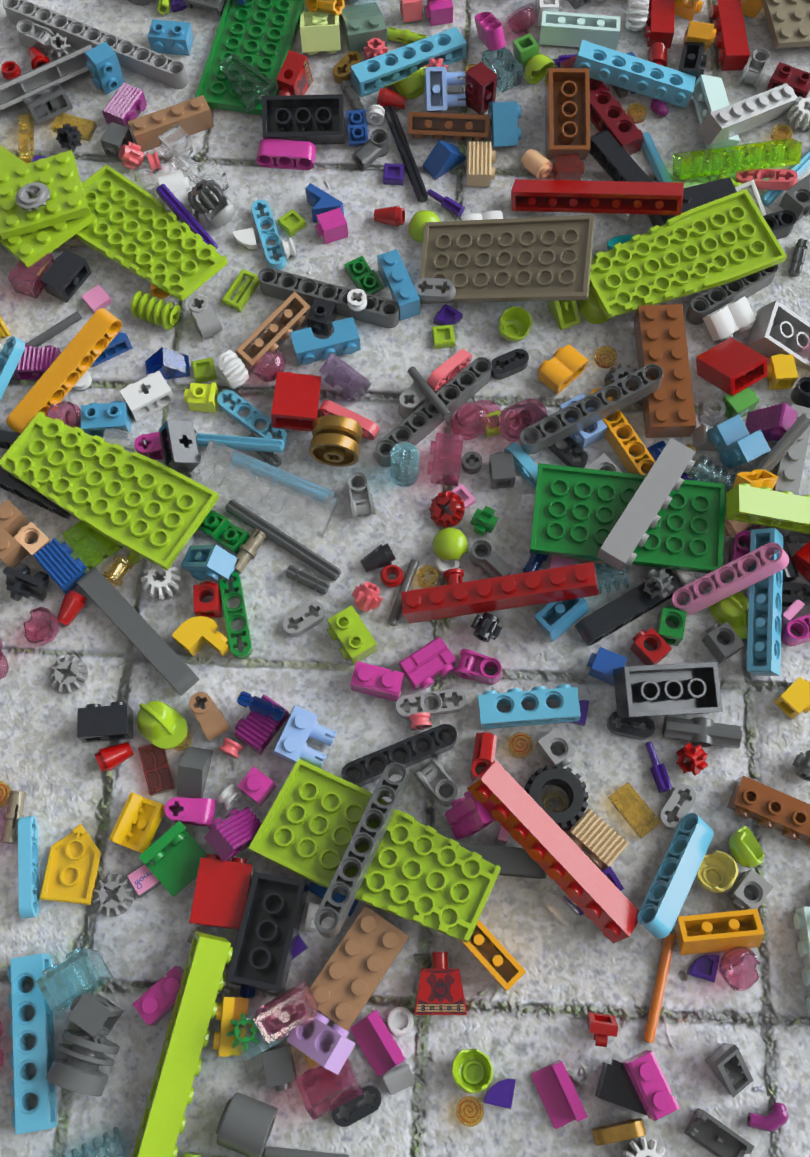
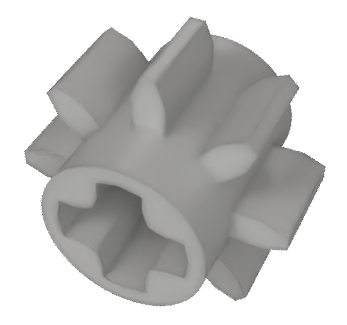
M57 33L53 37L49 36L46 50H50L51 58L55 57L58 59L71 51V45L67 44V37L63 38Z

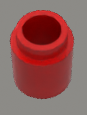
M661 42L653 43L648 50L647 61L667 67L668 51L665 45Z

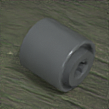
M236 1092L232 1099H229L219 1120L216 1134H218L217 1144L247 1157H261L274 1126L278 1108Z

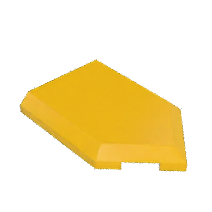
M79 824L71 833L50 847L40 900L91 905L101 851L82 824Z

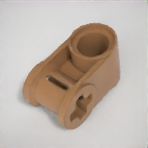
M197 692L191 696L189 701L190 708L209 741L231 728L222 712L218 710L214 701L207 693ZM201 701L205 703L206 707L204 709L200 708L199 703Z

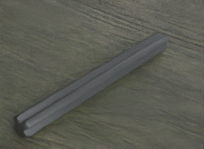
M230 500L226 505L227 512L251 528L262 531L268 539L331 580L336 581L341 575V570L235 500Z

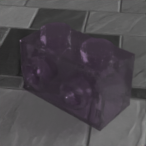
M331 353L319 370L325 376L323 380L333 388L335 385L339 386L342 389L340 393L350 401L352 398L359 401L372 384L366 377L333 353Z

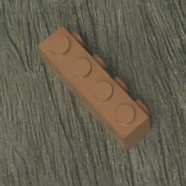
M203 95L128 121L136 145L141 146L140 151L142 152L214 127L211 110Z
M295 291L235 351L248 370V373L253 368L258 370L265 362L263 358L268 353L273 355L280 347L278 343L282 339L286 341L290 337V332H293L292 329L296 325L300 327L307 320L306 314L310 306Z

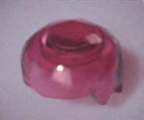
M274 350L276 354L267 352L253 370V374L264 382L275 381L277 371L284 372L286 359L277 350Z
M62 401L49 407L46 413L47 417L54 420L55 418L60 419L64 424L73 428L75 426L81 427V410L77 404L70 401Z
M38 607L30 611L31 618L23 623L25 629L24 636L32 645H47L57 637L60 622L48 608Z
M733 947L723 954L719 964V972L734 991H744L759 979L756 964L759 965L760 961L756 954L748 947Z

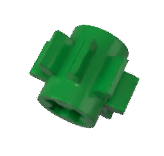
M487 506L483 510L477 508L470 524L475 526L473 532L484 536L486 532L491 534L499 519L494 516L496 510Z
M242 1013L240 1022L230 1021L234 1029L228 1032L226 1036H233L235 1041L232 1044V1048L242 1044L243 1050L247 1051L250 1041L253 1044H258L259 1041L254 1036L255 1033L262 1031V1028L255 1027L256 1016L251 1020H246L245 1014ZM247 1025L250 1028L248 1031L250 1038L247 1036L243 1039L239 1038L240 1030L238 1026L243 1028Z

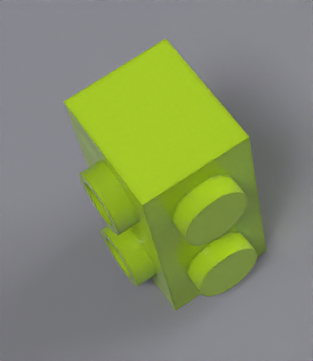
M352 605L327 619L329 628L326 630L333 641L337 640L341 645L339 651L345 661L349 659L355 665L357 661L360 662L378 651L376 641Z

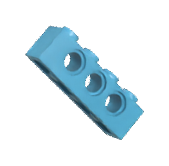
M570 684L558 685L556 689H546L545 686L533 687L532 691H522L520 688H513L507 690V693H497L495 690L484 691L483 695H478L481 730L579 721L581 717L577 687H571ZM550 699H555L559 702L560 706L552 709L547 706L546 702ZM530 701L535 705V708L527 711L523 709L522 704ZM501 703H506L511 709L506 713H502L497 709V706Z

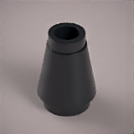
M386 543L383 546L380 544L360 562L367 573L391 565L392 561L396 560L390 546Z

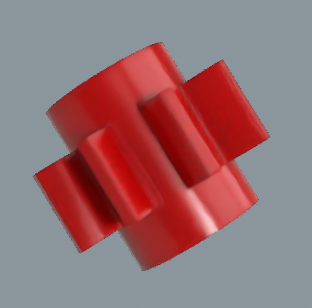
M689 742L676 752L679 756L676 764L679 765L684 774L692 771V774L696 776L701 770L708 767V764L705 762L708 753H705L700 744L692 747V744Z

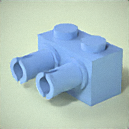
M446 66L425 67V112H445L448 107H465L466 100L458 101L466 98L465 93L448 94L446 91L447 85H465V79H457L464 78L465 71L447 72Z
M295 705L271 754L291 764L296 763L299 758L321 768L326 754L308 747L306 741L312 737L331 746L337 732L317 724V715Z

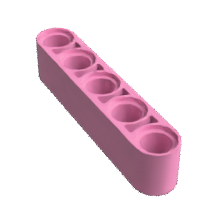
M773 542L765 544L677 589L672 595V603L680 611L687 612L686 615L695 614L783 570L789 564V557L779 544ZM780 553L776 560H770L772 555ZM757 565L755 570L748 572L750 566ZM734 576L730 583H726L728 577ZM708 587H712L711 591L704 595V591ZM686 598H690V601L682 606L683 601Z

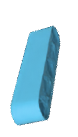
M689 813L681 819L637 915L639 924L658 939L665 938L670 934L713 838L712 828L696 813Z

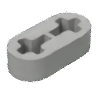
M421 278L414 286L421 300L450 301L456 294V289L449 279ZM448 287L449 290H446L443 294L441 290H445V288Z
M311 601L286 616L283 621L285 633L290 637H299L320 624L325 618L323 605L317 601ZM314 609L315 611H318L319 616H309L310 610ZM290 622L298 623V629L290 628Z
M681 784L671 792L658 814V821L663 828H677L681 819L688 814L696 800V792L691 786ZM686 791L689 801L685 800L681 805L677 804L681 797L678 792ZM675 808L677 812L674 818L677 821L668 823L666 821L668 817L665 813L669 814Z

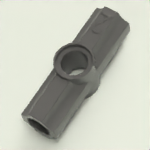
M665 716L662 726L664 739L690 742L693 746L700 744L701 747L715 745L738 749L742 740L741 726L714 723L709 718L695 717L684 719Z

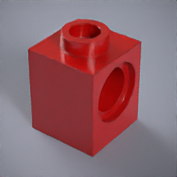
M204 581L199 585H193V604L196 617L222 618L221 591L218 584ZM213 596L211 601L207 603L202 602L204 597Z
M650 628L647 632L641 630L632 638L634 643L630 648L644 665L658 664L672 650L653 628ZM644 643L651 644L654 647V651H648L644 647Z

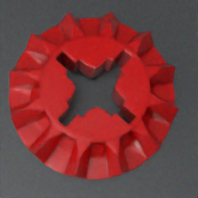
M446 491L438 493L434 499H431L432 503L429 508L430 518L436 525L448 528L460 523L465 513V505L458 494ZM450 504L449 509L453 514L445 513L443 515L444 510L440 505L447 506Z

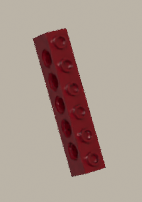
M576 56L560 62V68H573ZM589 78L590 121L598 132L604 129L608 130L629 155L639 152L644 138L642 131L636 127L632 118L626 114L620 102L611 94L610 89L602 81Z

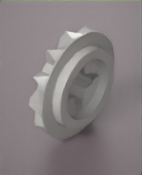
M29 183L17 192L16 202L22 210L27 209L31 212L33 209H37L39 211V207L46 206V202L50 200V191L43 183Z
M65 655L61 659H56L55 664L50 667L48 678L51 686L58 692L73 693L85 684L88 677V669L86 664L77 656ZM69 668H71L70 671L76 677L67 676V678L64 679L65 676L60 671H68Z
M120 874L107 875L98 881L97 886L93 890L92 902L101 914L108 917H116L122 915L131 907L135 891L127 877ZM106 888L114 891L118 888L119 891L116 895L121 902L119 903L112 899L108 902L109 894Z

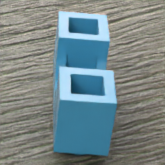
M395 249L377 255L378 273L384 286H389L392 300L399 306L400 321L419 315L420 298L398 250Z
M350 317L333 321V334L327 339L315 337L311 327L290 332L298 366L312 364L323 359H332L343 354H352L361 350L360 338L354 318Z

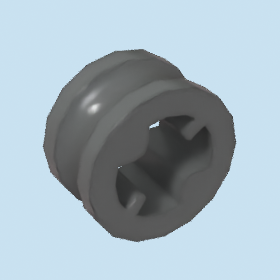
M474 451L467 452L462 458V469L468 474L478 473L482 467L481 455ZM470 459L474 460L475 466H470Z

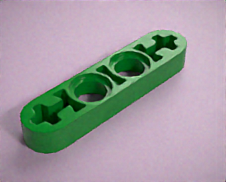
M233 571L230 577L234 580L233 589L235 592H230V588L226 583L228 579H219L230 651L235 658L246 659L252 653V641L242 581L239 574ZM232 598L240 600V605L235 609L228 607V601ZM235 620H242L244 622L243 628L239 631L231 629V624ZM237 637H241L244 646H247L244 647V652L239 653L238 649H235L239 647Z

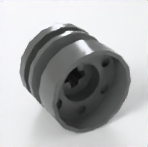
M64 1029L62 1038L72 1042V1045L59 1043L58 1050L68 1055L67 1059H53L46 1080L56 1086L76 1093L96 1097L102 1096L109 1077L106 1073L99 1070V1066H113L114 1060L104 1055V1053L117 1054L120 1048L119 1045L111 1042L105 1036L93 1037L84 1030Z

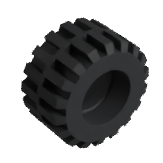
M550 764L546 765L543 769H537L528 779L524 790L563 831H566L582 818L584 811L587 809L588 803L586 801L589 798L588 792H585L587 786L585 782L581 783L579 780L581 776L578 773L574 775L571 772V768L563 769L560 764L552 767ZM549 785L562 788L569 799L567 809L563 812H552L545 808L540 799L541 790Z

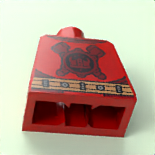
M289 50L276 80L280 91L279 95H304L313 82L307 56Z
M432 952V969H421L415 1015H467L459 969H448V952Z

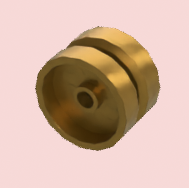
M325 415L317 418L313 424V438L309 447L310 456L314 460L329 466L345 467L355 464L359 459L360 453L359 444L361 443L363 433L361 425L351 418L339 415Z

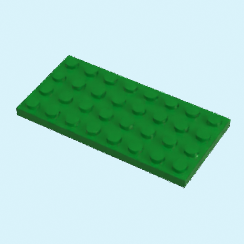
M227 0L195 98L203 95L209 108L262 115V96L279 95V87L276 81L289 50L292 51L300 24V15L306 4L305 0H245V5H238L237 0Z
M538 463L529 553L602 561L597 558L601 546L647 475ZM684 479L678 491L672 490L669 495L673 499L667 509L663 510L661 508L657 514L661 518L655 528L649 527L646 534L649 537L643 547L637 546L634 553L637 556L632 565L710 573L722 567L726 484Z

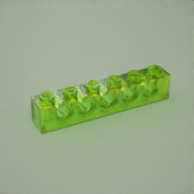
M788 138L673 153V175L681 180L800 164L802 142Z

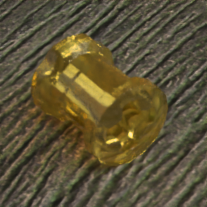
M115 555L113 558L115 561L109 570L103 573V576L110 582L120 586L123 583V577L128 569H132L133 564L125 558Z

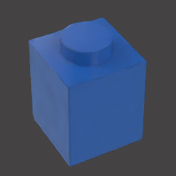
M600 647L596 654L592 653L587 666L591 668L588 675L614 686L613 669L624 667L627 658Z

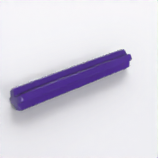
M165 184L156 188L157 194L181 222H185L194 234L198 233L202 236L206 244H211L217 249L216 242Z

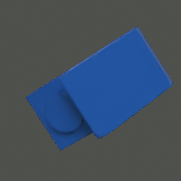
M311 183L305 188L307 202L313 207L312 219L314 223H317V215L340 208L344 215L343 203Z

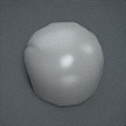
M224 194L219 205L210 210L209 213L205 212L203 214L208 223L214 227L226 225L234 216V205Z

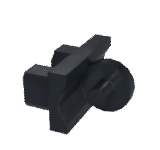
M21 562L14 568L6 566L3 570V574L6 575V589L11 591L10 598L12 600L20 601L23 597L28 599L30 596L41 601L46 598L45 589L50 582L47 573L38 571L34 577L29 576L31 574L30 568Z

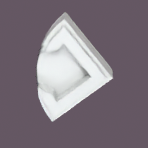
M253 228L233 231L234 239L238 244L246 246L248 249H258Z
M309 903L305 931L315 933L317 928L314 918L320 906L319 904Z

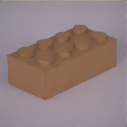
M365 905L303 999L337 1025L349 1031L403 949L409 936Z

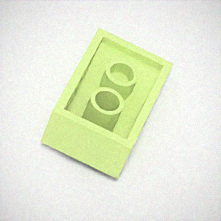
M303 11L300 15L302 53L306 52L308 55H315L320 51H326L327 54L337 53V50H341L339 15L321 11L314 13Z

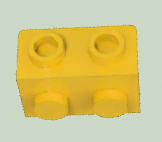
M131 792L109 840L136 852L143 853L149 848L164 816L165 805Z
M222 997L221 1002H217L215 1020H219V1031L214 1032L212 1049L217 1050V1056L244 1055L243 1045L238 1044L232 1048L235 1040L233 1036L227 1037L226 1034L234 1029L230 1024L231 1020H235L237 1023L240 1022L242 1013L245 1014L247 1020L248 998ZM238 1026L240 1030L238 1036L243 1039L246 1036V1026L243 1028Z

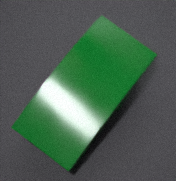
M363 255L344 264L345 271L357 289H361L371 295L384 289L375 271H371Z
M210 510L198 527L208 537L236 555L240 551V545L245 544L250 537L248 532L231 524L228 518L213 510Z

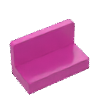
M375 1010L351 1027V1032L377 1076L383 1075L406 1059L378 1010Z
M558 1060L531 1074V1078L555 1129L574 1120L579 1122L588 1117L563 1061Z

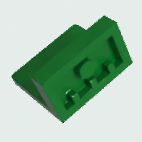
M179 820L138 857L174 897L197 877L200 858H206L207 853Z

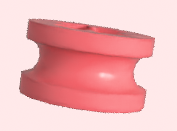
M154 151L153 154L146 153L152 172H155L156 168L162 170L157 152Z
M422 712L410 715L409 721H412L410 729L423 730L432 727V722L428 720L431 717L430 713Z
M224 737V744L219 746L218 749L238 759V752L243 750L244 747Z

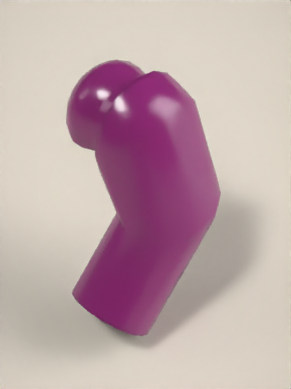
M653 98L650 104L651 110L656 115H659L660 118H664L669 113V109L663 101Z
M774 1103L771 1107V1112L766 1116L749 1112L747 1126L774 1132L787 1123L789 1116L787 1108L782 1103Z

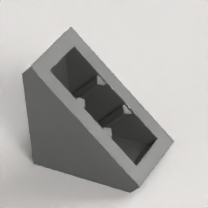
M188 746L178 764L177 796L203 798L213 750Z
M724 1043L704 1059L732 1097H735L754 1081L739 1048L735 1044Z

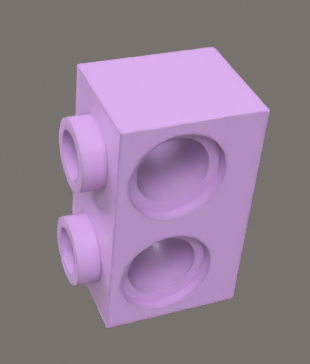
M304 1010L286 1041L322 1067L338 1075L356 1043L347 1038L349 1032L339 1025L334 1024L333 1028L327 1025L330 1019L316 1011L312 1015Z

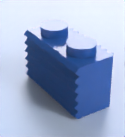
M54 538L38 550L37 553H34L33 557L61 590L68 594L70 589L73 590L78 586L76 581L86 574L84 570L87 567L79 558L74 560L70 556L73 551L65 542L60 544Z

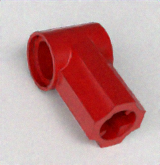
M476 733L470 770L472 782L478 776L475 772L476 768H486L494 762L497 736L492 733Z

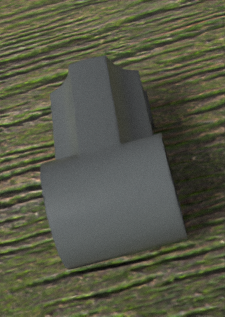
M375 129L370 134V139L352 155L353 160L360 169H366L378 157H384L388 154V133L383 129Z
M485 540L474 542L469 555L472 565L480 567L490 578L510 575L513 572V569L492 550L489 542ZM481 550L485 552L486 556L479 557L475 552Z

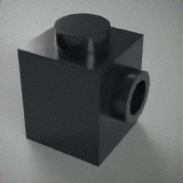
M315 297L307 316L308 328L311 327L314 334L329 336L333 327L332 322L337 317L336 303Z

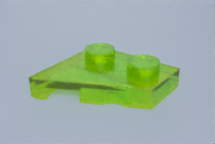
M82 521L62 533L89 571L123 548V546L106 538Z

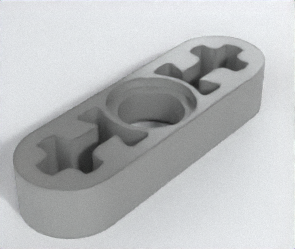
M457 688L404 695L396 702V712L402 719H409L410 715L422 712L430 713V716L457 713L464 709L466 695ZM452 695H456L457 699L462 700L459 701L458 706H454L453 702L445 703L446 708H442L440 696H445L444 701L451 700ZM427 698H434L437 700L438 706L434 710H428L424 706V701ZM420 699L421 712H417L418 707L410 708L409 713H405L404 709H400V707L404 706V702H408L410 706L417 705L416 700Z

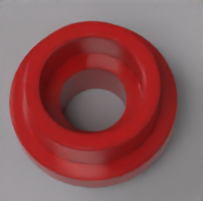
M6 61L1 66V74L4 79L11 80L21 75V69L14 61Z
M396 565L385 566L380 573L381 582L389 588L399 586L404 578L402 569ZM390 574H394L396 578L394 580L388 579V576Z

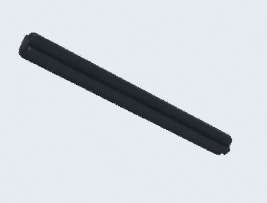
M393 105L385 106V117L403 164H405V169L417 201L420 203L426 202L428 200V193Z

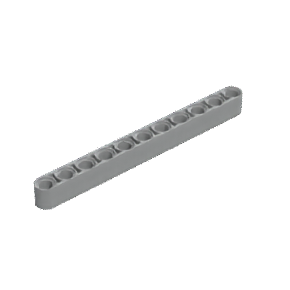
M27 0L2 1L9 21L15 25L21 20H30L41 26L48 27L55 34L59 33L63 38L67 37V44H70L72 48L77 50L86 45H91L94 48L106 41L116 53L120 67L174 89H183L188 84L184 64L178 60Z

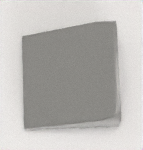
M703 424L694 429L692 432L694 450L718 451L716 446L711 443L707 431L713 427Z
M407 1063L383 1075L385 1084L391 1094H395L415 1084V1079Z

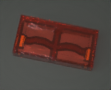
M154 744L139 747L138 751L149 795L152 797L176 789L166 749H161Z

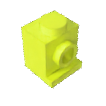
M215 382L211 384L190 383V389H185L184 401L188 403L190 411L216 413L218 406L217 397L219 395L217 384Z

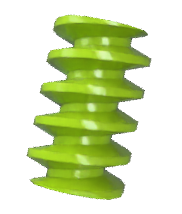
M138 291L132 299L131 313L135 318H140L143 321H148L151 324H156L159 327L170 330L177 324L180 318L181 306L178 304L174 306L172 302L166 304L164 299L158 300L156 296L151 298L149 293L143 295L142 291Z

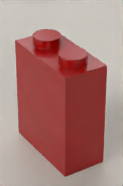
M732 337L696 357L697 375L730 396L736 395L768 376L767 357Z
M277 371L271 412V428L312 432L314 421L318 418L322 376Z
M206 854V858H200L189 924L240 929L253 864H247L248 859L232 857V861L223 862L216 854Z

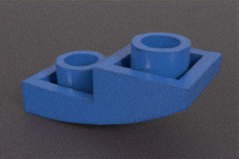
M366 109L346 111L349 146L364 145L369 140Z

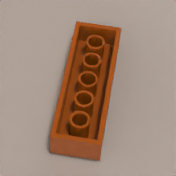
M682 304L639 305L633 318L638 368L640 369L649 364H657L663 370L660 388L656 392L642 398L646 438L690 437L697 425ZM653 376L647 377L649 380H656Z

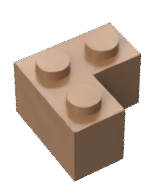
M6 499L0 505V560L6 566L14 568L28 555L20 543L14 539V536L23 526H27L30 522L21 511Z

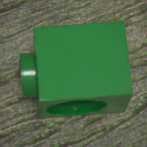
M663 607L658 614L656 632L667 644L678 646L683 640L687 612L680 611L677 607ZM665 621L673 622L676 628H669Z

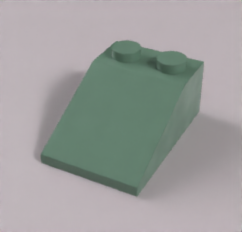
M376 2L343 8L340 17L349 52H364L363 47L367 46V41L372 38H379L385 41V47H387V28L383 14Z

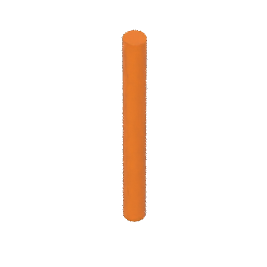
M672 933L664 938L643 1041L654 1044L676 935Z

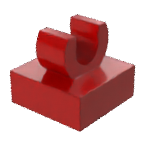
M588 1012L587 1026L589 1033L594 1034L595 1046L607 1047L608 1036L617 1037L618 1024L615 1016Z

